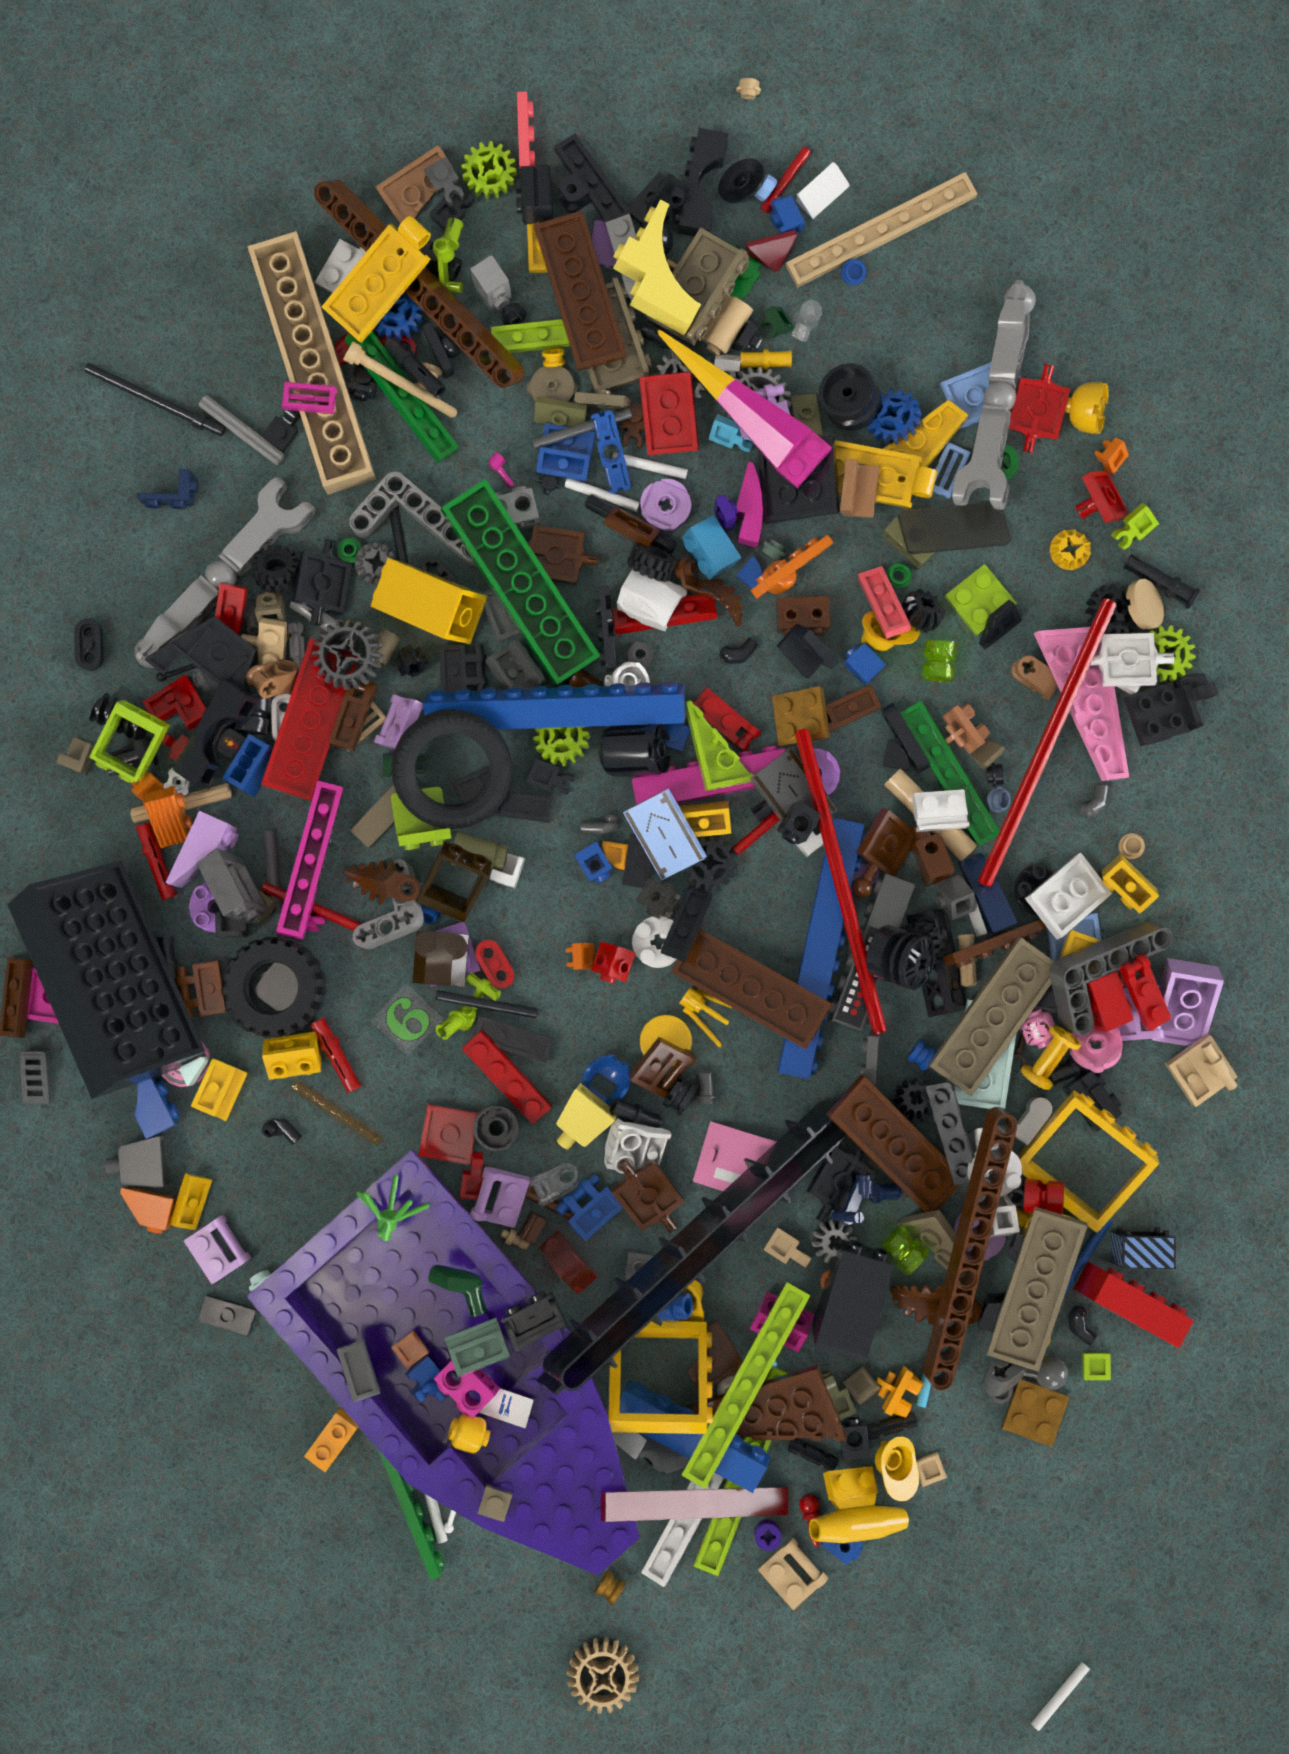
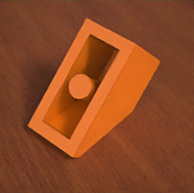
M130 1186L121 1188L120 1194L139 1225L147 1226V1231L153 1233H162L163 1230L166 1231L171 1228L169 1221L177 1197Z

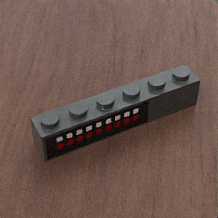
M884 874L882 879H876L872 890L873 893H876L873 903L868 902L863 916L867 917L865 926H860L866 952L872 938L881 927L891 925L900 928L915 884L888 874ZM850 951L845 964L849 966L847 975H841L837 990H840V994L837 1000H832L831 1003L833 1005L828 1014L831 1015L830 1021L862 1031L868 1013L852 951ZM873 977L877 990L880 979Z

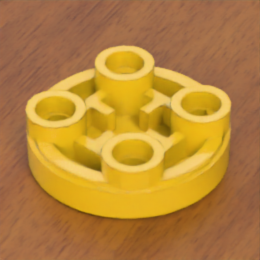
M657 1016L651 1019L642 1029L640 1047L643 1055L646 1054L658 1037L682 1049L691 1050L692 1037L690 1030L682 1020L675 1016ZM677 1059L672 1066H675L679 1059Z

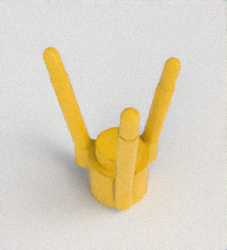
M690 987L679 1003L685 1007L683 1012L689 1015L718 1047H722V1043L693 1011L699 1013L702 1009L723 1024L728 1025L729 1021L705 1005L707 1000L704 998L729 1008L732 1007L699 988L695 990Z

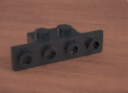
M951 1081L926 1085L934 1114V1121L940 1134L941 1145L945 1151L954 1185L969 1183L967 1169L969 1162L972 1163L974 1155Z

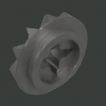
M368 543L358 551L355 558L357 573L363 580L369 583H379L383 566H378L375 573H373V565L365 561V559H374L378 552L379 561L383 562V564H386L387 558L396 560L391 549L382 543Z

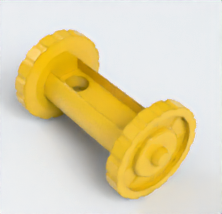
M1052 1025L1049 1028L1053 1039L1034 1066L1024 1065L1021 1068V1073L1029 1081L1045 1090H1050L1053 1086L1048 1077L1069 1048L1078 1050L1081 1046V1042L1074 1035L1057 1025Z

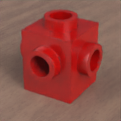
M601 941L591 971L601 974L600 980L614 984L616 979L626 982L635 952Z

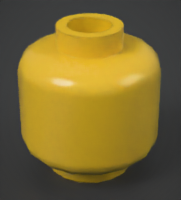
M462 1413L458 1418H453L448 1439L451 1440L452 1446L455 1449L475 1454L480 1450L481 1446H487L490 1430L486 1429L487 1424L483 1418L477 1416L471 1418L468 1414Z

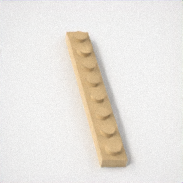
M964 172L786 262V268L796 287L799 288L842 266L846 261L856 259L976 198L977 192L968 175Z

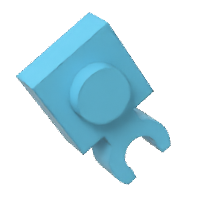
M717 414L708 440L731 449L734 444H737L741 450L750 452L753 444L746 441H751L749 438L742 440L737 423L734 420Z

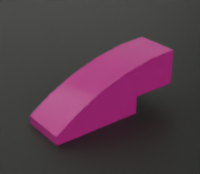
M748 462L736 506L738 513L735 514L736 517L743 518L738 543L758 548L763 515L762 492L754 463Z

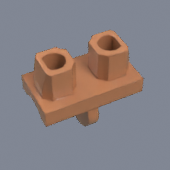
M970 704L961 707L957 705L942 717L947 723L945 728L951 735L945 741L949 744L955 740L960 748L963 746L971 754L985 743V739L990 734V731L982 723L977 727H974L969 719L975 716V711Z

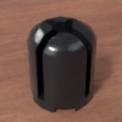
M664 724L618 725L604 729L598 747V755L604 771L613 777L653 776L667 773L671 761V755L666 756L665 740H670L667 728Z

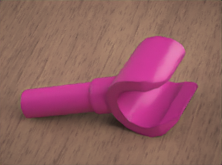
M495 452L489 459V466L511 488L514 483L502 468L506 460L499 453Z
M310 915L306 930L320 932L321 930L316 924H325L324 918Z

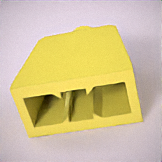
M580 1083L572 1093L556 1123L563 1130L557 1142L567 1150L576 1141L583 1147H586L615 1121L617 1115L610 1114V1106Z

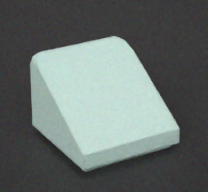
M202 1056L180 1067L179 1070L187 1086L195 1084L209 1063V1057Z

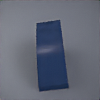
M980 853L958 864L966 883L974 891L978 908L991 934L1016 924L1017 920L996 877L991 887L984 886L978 882L987 861L983 853Z

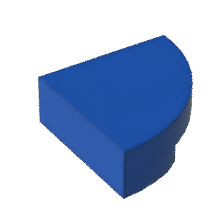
M752 556L736 576L750 589L759 584L756 579L762 575L760 564L756 558Z

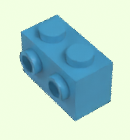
M714 515L690 527L681 537L688 552L692 553L698 562L700 571L709 580L727 571L742 558Z

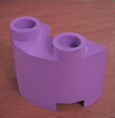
M814 749L824 791L829 796L836 789L839 782L840 768L837 760L830 752Z
M205 882L194 889L190 899L189 910L196 926L205 931L216 933V916L214 912L216 901Z

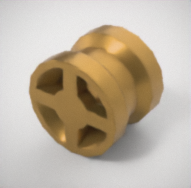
M607 1570L597 1584L594 1593L598 1596L603 1595L607 1602L613 1605L622 1593L626 1582L623 1579H616L613 1573Z

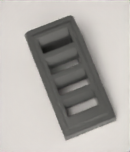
M51 1051L20 1052L23 1104H49ZM30 1060H40L41 1065H30ZM30 1070H41V1075H30ZM30 1080H42V1085L30 1086ZM30 1091H43V1096H29Z

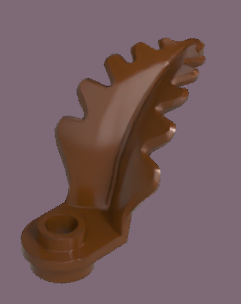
M683 556L681 559H678L675 565V573L677 578L681 580L682 587L692 593L715 599L727 608L734 620L735 626H741L743 614L740 611L743 610V605L738 603V601H741L739 595H732L735 588L724 586L725 582L721 579H697L696 562L690 556Z
M380 861L376 869L374 862H370L368 868H366L364 863H360L358 868L353 864L350 868L343 869V874L347 876V882L354 881L353 887L356 889L362 886V895H365L370 890L369 900L371 901L378 895V905H381L387 897L405 902L413 901L420 893L418 880L412 876L396 872L394 861H391L387 868H385V862ZM406 883L412 887L409 894H405L402 891V886Z
M899 1284L890 1287L893 1301L896 1302L898 1300L897 1307L899 1309L906 1307L904 1311L906 1316H910L915 1312L916 1322H921L928 1317V1324L934 1325L943 1285L938 1286L935 1292L929 1286H923L921 1291L914 1285L910 1289L907 1285H902L901 1288ZM961 1296L956 1297L953 1303L957 1302ZM976 1299L973 1302L968 1324L977 1322L982 1315V1307Z

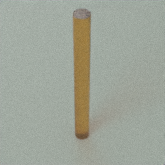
M298 1080L291 1086L292 1090L374 1145L378 1146L383 1137Z

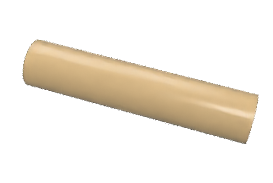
M900 768L884 786L914 814L912 795L924 791ZM962 829L931 831L934 835H941L944 845L960 861L964 860L977 847V844Z

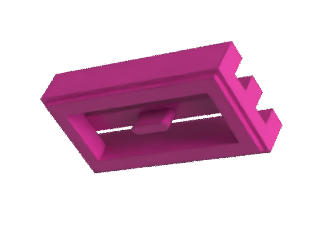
M284 382L282 408L283 410L335 414L334 407L336 404L337 387ZM289 390L330 393V396L291 394ZM288 400L328 403L329 405L288 402Z

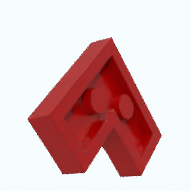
M186 674L142 702L148 713L163 721L178 712L189 730L198 726L203 712L207 709L192 681Z

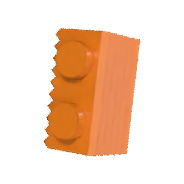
M176 786L144 794L143 804L160 848L179 844L180 842L184 843L194 823L191 815L186 816L184 795L178 793Z

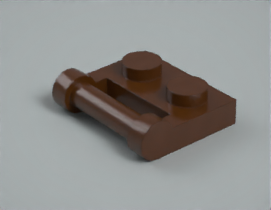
M658 1037L629 1074L631 1082L666 1098L672 1085L687 1066L695 1062L697 1057L690 1050L682 1049ZM677 1059H679V1061L669 1072V1074L665 1077V1079L662 1082H659L662 1079V1077L666 1074V1072L670 1069V1067L673 1065V1063Z

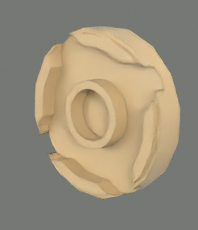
M1139 579L1132 582L1128 586L1126 598L1130 599L1131 605L1128 606V611L1133 621L1143 630L1158 628L1163 622L1164 607L1157 588L1147 579Z

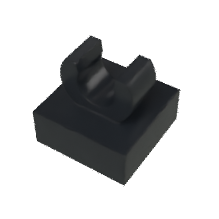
M751 321L746 322L731 348L736 351L745 348L754 351V349L758 350L763 342L761 338L754 335L758 326Z

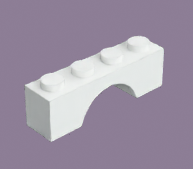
M977 1128L968 1133L973 1155L978 1149L983 1128ZM1008 1194L999 1198L990 1238L1009 1236L1020 1232L1016 1206L1011 1202ZM982 1195L978 1201L982 1202L986 1197Z

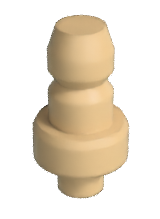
M503 1229L500 1234L501 1237L505 1238L504 1243L507 1245L513 1244L526 1250L530 1244L527 1240L517 1235V1232L513 1229H510L509 1232Z

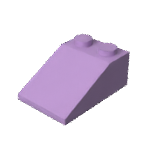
M199 811L166 883L183 888L201 873L196 864L198 861L216 849L227 852L229 847L233 848L239 837V834L236 833L238 828Z
M1170 958L1166 959L1159 989L1172 1019L1160 1025L1161 1030H1164V1038L1152 1039L1153 1041L1190 1046L1202 1036L1208 1034L1224 982L1218 966Z

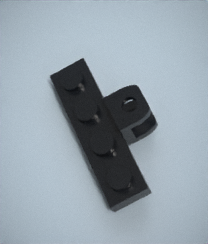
M576 133L554 146L555 153L571 174L559 184V191L561 192L559 200L568 213H575L581 210L590 201L604 222L627 214L632 216L629 208Z

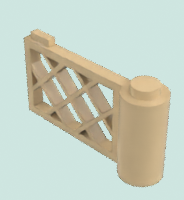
M669 259L667 260L669 268L674 270L678 264ZM725 296L721 303L719 314L716 318L710 320L707 332L702 339L708 345L706 349L717 356L720 354L726 355L752 314L753 309L736 297Z

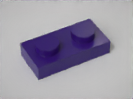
M725 494L715 498L713 511L723 530L727 533L735 527L737 520L735 514L738 513V510L733 500H727Z

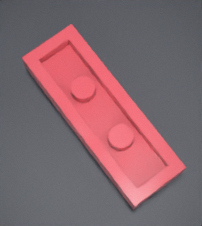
M517 92L520 168L523 166L535 167V150L530 151V142H535L534 126H529V118H534L533 101L528 102L527 92Z
M880 566L859 573L858 581L885 638L887 639L910 631V623L883 567Z

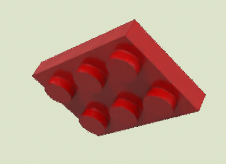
M692 372L639 377L648 455L698 451L699 440Z

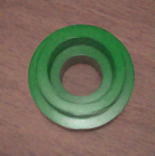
M345 538L338 544L337 554L343 562L353 564L362 545L354 538ZM348 546L354 547V551L351 554H346L345 549Z
M902 563L891 565L886 572L892 588L895 589L905 588L912 578L911 570ZM896 572L902 573L903 579L900 581L896 580L894 574Z

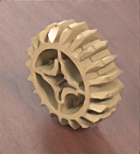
M595 1637L593 1639V1647L585 1641L583 1643L584 1651L578 1648L575 1650L577 1658H570L569 1664L572 1667L567 1669V1675L571 1677L568 1679L567 1684L569 1687H574L571 1695L573 1697L579 1696V1705L587 1701L588 1711H591L594 1705L597 1706L599 1714L602 1713L603 1707H607V1711L611 1713L613 1711V1704L621 1709L623 1707L621 1699L629 1702L631 1700L629 1692H636L634 1683L639 1681V1675L635 1673L638 1671V1664L632 1663L635 1659L634 1654L626 1655L628 1651L626 1645L618 1650L619 1641L617 1639L613 1641L612 1646L608 1645V1637H604L603 1645H599V1640ZM598 1656L610 1657L605 1662H599L595 1659ZM618 1664L622 1666L625 1673L622 1685L617 1682V1678L613 1675ZM584 1665L589 1668L588 1672L592 1675L590 1684L587 1687L581 1678V1671ZM608 1672L607 1678L603 1676L601 1679H598V1673L604 1674ZM601 1689H607L611 1692L605 1695L596 1694Z

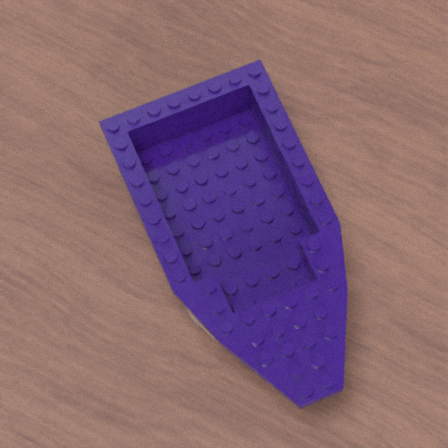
M412 1149L365 1192L370 1195L380 1212L387 1210L393 1176L397 1174L399 1179L393 1211L397 1213L408 1200H412V1205L406 1211L425 1203L429 1204V1208L398 1221L396 1229L392 1231L391 1239L383 1241L377 1236L379 1231L377 1217L358 1197L246 1297L409 1485L486 1530L599 1575L639 1539V1532L636 1521H601V1492H623L628 1490L611 1425L608 1420L609 1417L593 1378L591 1377L578 1390L569 1391L564 1389L558 1395L553 1394L536 1381L544 1372L542 1364L545 1357L572 1331L566 1325L517 1351L515 1350L504 1326L505 1322L502 1323L501 1320L506 1315V1309L520 1303L521 1307L530 1303L529 1298L538 1292ZM438 1264L477 1274L483 1282L481 1292L487 1312L471 1317L464 1294L446 1290L429 1282L430 1269ZM497 1318L511 1357L484 1367L482 1370L500 1389L533 1399V1404L526 1428L477 1413L475 1416L481 1417L486 1421V1429L490 1430V1438L486 1447L481 1446L477 1453L472 1454L455 1449L452 1446L451 1440L448 1439L453 1418H458L462 1414L456 1406V1401L448 1395L440 1402L435 1395L430 1396L428 1394L427 1398L422 1402L416 1400L411 1394V1390L417 1386V1382L415 1380L411 1381L404 1374L411 1367L407 1369L391 1347L414 1330L430 1351L426 1356L441 1371L452 1360L444 1338ZM364 1339L381 1393L353 1403L337 1348ZM455 1370L450 1371L452 1379L461 1381V1377L457 1376ZM469 1391V1395L473 1400H481L480 1394L477 1391ZM487 1484L513 1492L504 1522L478 1514Z

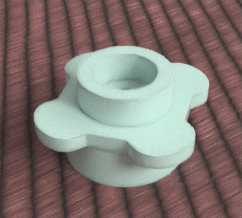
M269 1270L261 1271L251 1277L250 1282L252 1285L249 1287L250 1291L254 1290L271 1275Z

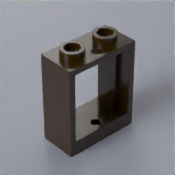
M444 841L421 886L417 902L465 922L489 876L492 861L487 860L480 854L464 850L457 844ZM443 860L478 874L467 898L432 884Z

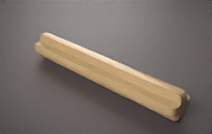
M225 783L189 793L184 797L186 802L184 810L229 799L232 797L231 787ZM144 805L131 809L130 815L134 823L149 820Z

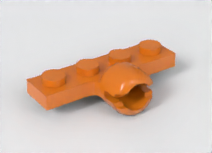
M826 535L821 540L815 537L804 545L806 548L804 552L799 548L788 557L791 560L790 562H787L785 559L774 561L756 579L759 584L751 592L756 599L767 591L777 595L785 593L795 584L796 571L834 542L829 535Z

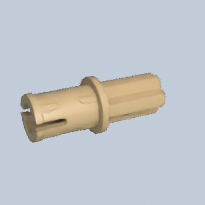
M959 935V950L974 945L975 935ZM975 956L970 958L972 963L960 967L961 985L964 987H972L977 984L975 961H978V958H975Z

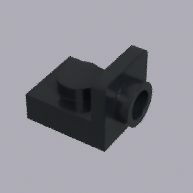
M355 364L351 382L347 383L349 394L352 395V398L359 401H367V398L374 400L378 384L362 364Z

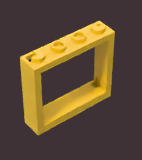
M1074 1090L1041 1127L1032 1141L1017 1156L1021 1162L1022 1174L1028 1179L1042 1180L1043 1184H1047L1049 1180L1057 1181L1031 1159L1076 1108L1143 1160V1165L1100 1213L1096 1212L1064 1186L1063 1207L1081 1221L1087 1222V1225L1098 1233L1159 1165L1158 1155H1156L1158 1152L1151 1148L1149 1143L1145 1142L1142 1144L1135 1138L1137 1135L1125 1125L1121 1127L1114 1122L1116 1119L1110 1112L1105 1109L1100 1111L1093 1105L1094 1101L1089 1096H1085L1083 1093L1080 1095Z
M651 1321L635 1337L698 1339L699 1415L620 1413V1350L613 1357L618 1367L614 1368L610 1365L608 1420L612 1432L706 1434L707 1423H712L713 1417L712 1407H707V1398H712V1382H707V1373H712V1357H707V1348H712V1332H707V1322L661 1321L662 1325L659 1326Z

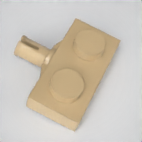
M261 618L258 636L242 634V638L256 647L258 665L286 660L287 622Z

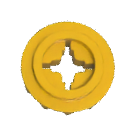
M1076 529L1063 530L1052 539L1050 556L1053 562L1062 569H1078L1089 559L1091 542L1087 540L1085 534L1076 531ZM1067 542L1071 546H1080L1075 550L1074 557L1070 552L1061 553L1068 546Z

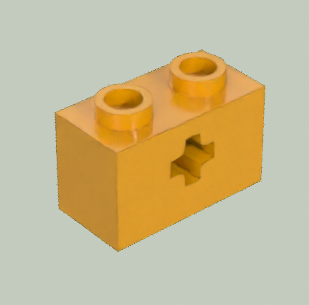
M340 1407L304 1457L326 1472L359 1426Z

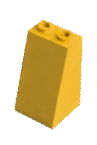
M387 558L386 564L381 571L378 586L373 593L371 607L443 639L471 644L488 596L402 561Z

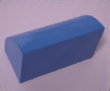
M248 734L222 779L255 797L262 786L261 783L273 747Z

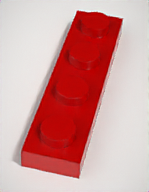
M704 595L682 597L671 615L667 627L717 619L714 599ZM611 608L616 635L656 629L640 623L635 618H630L625 612L618 610V608Z
M482 1029L461 1048L532 1125L552 1108L549 1100Z

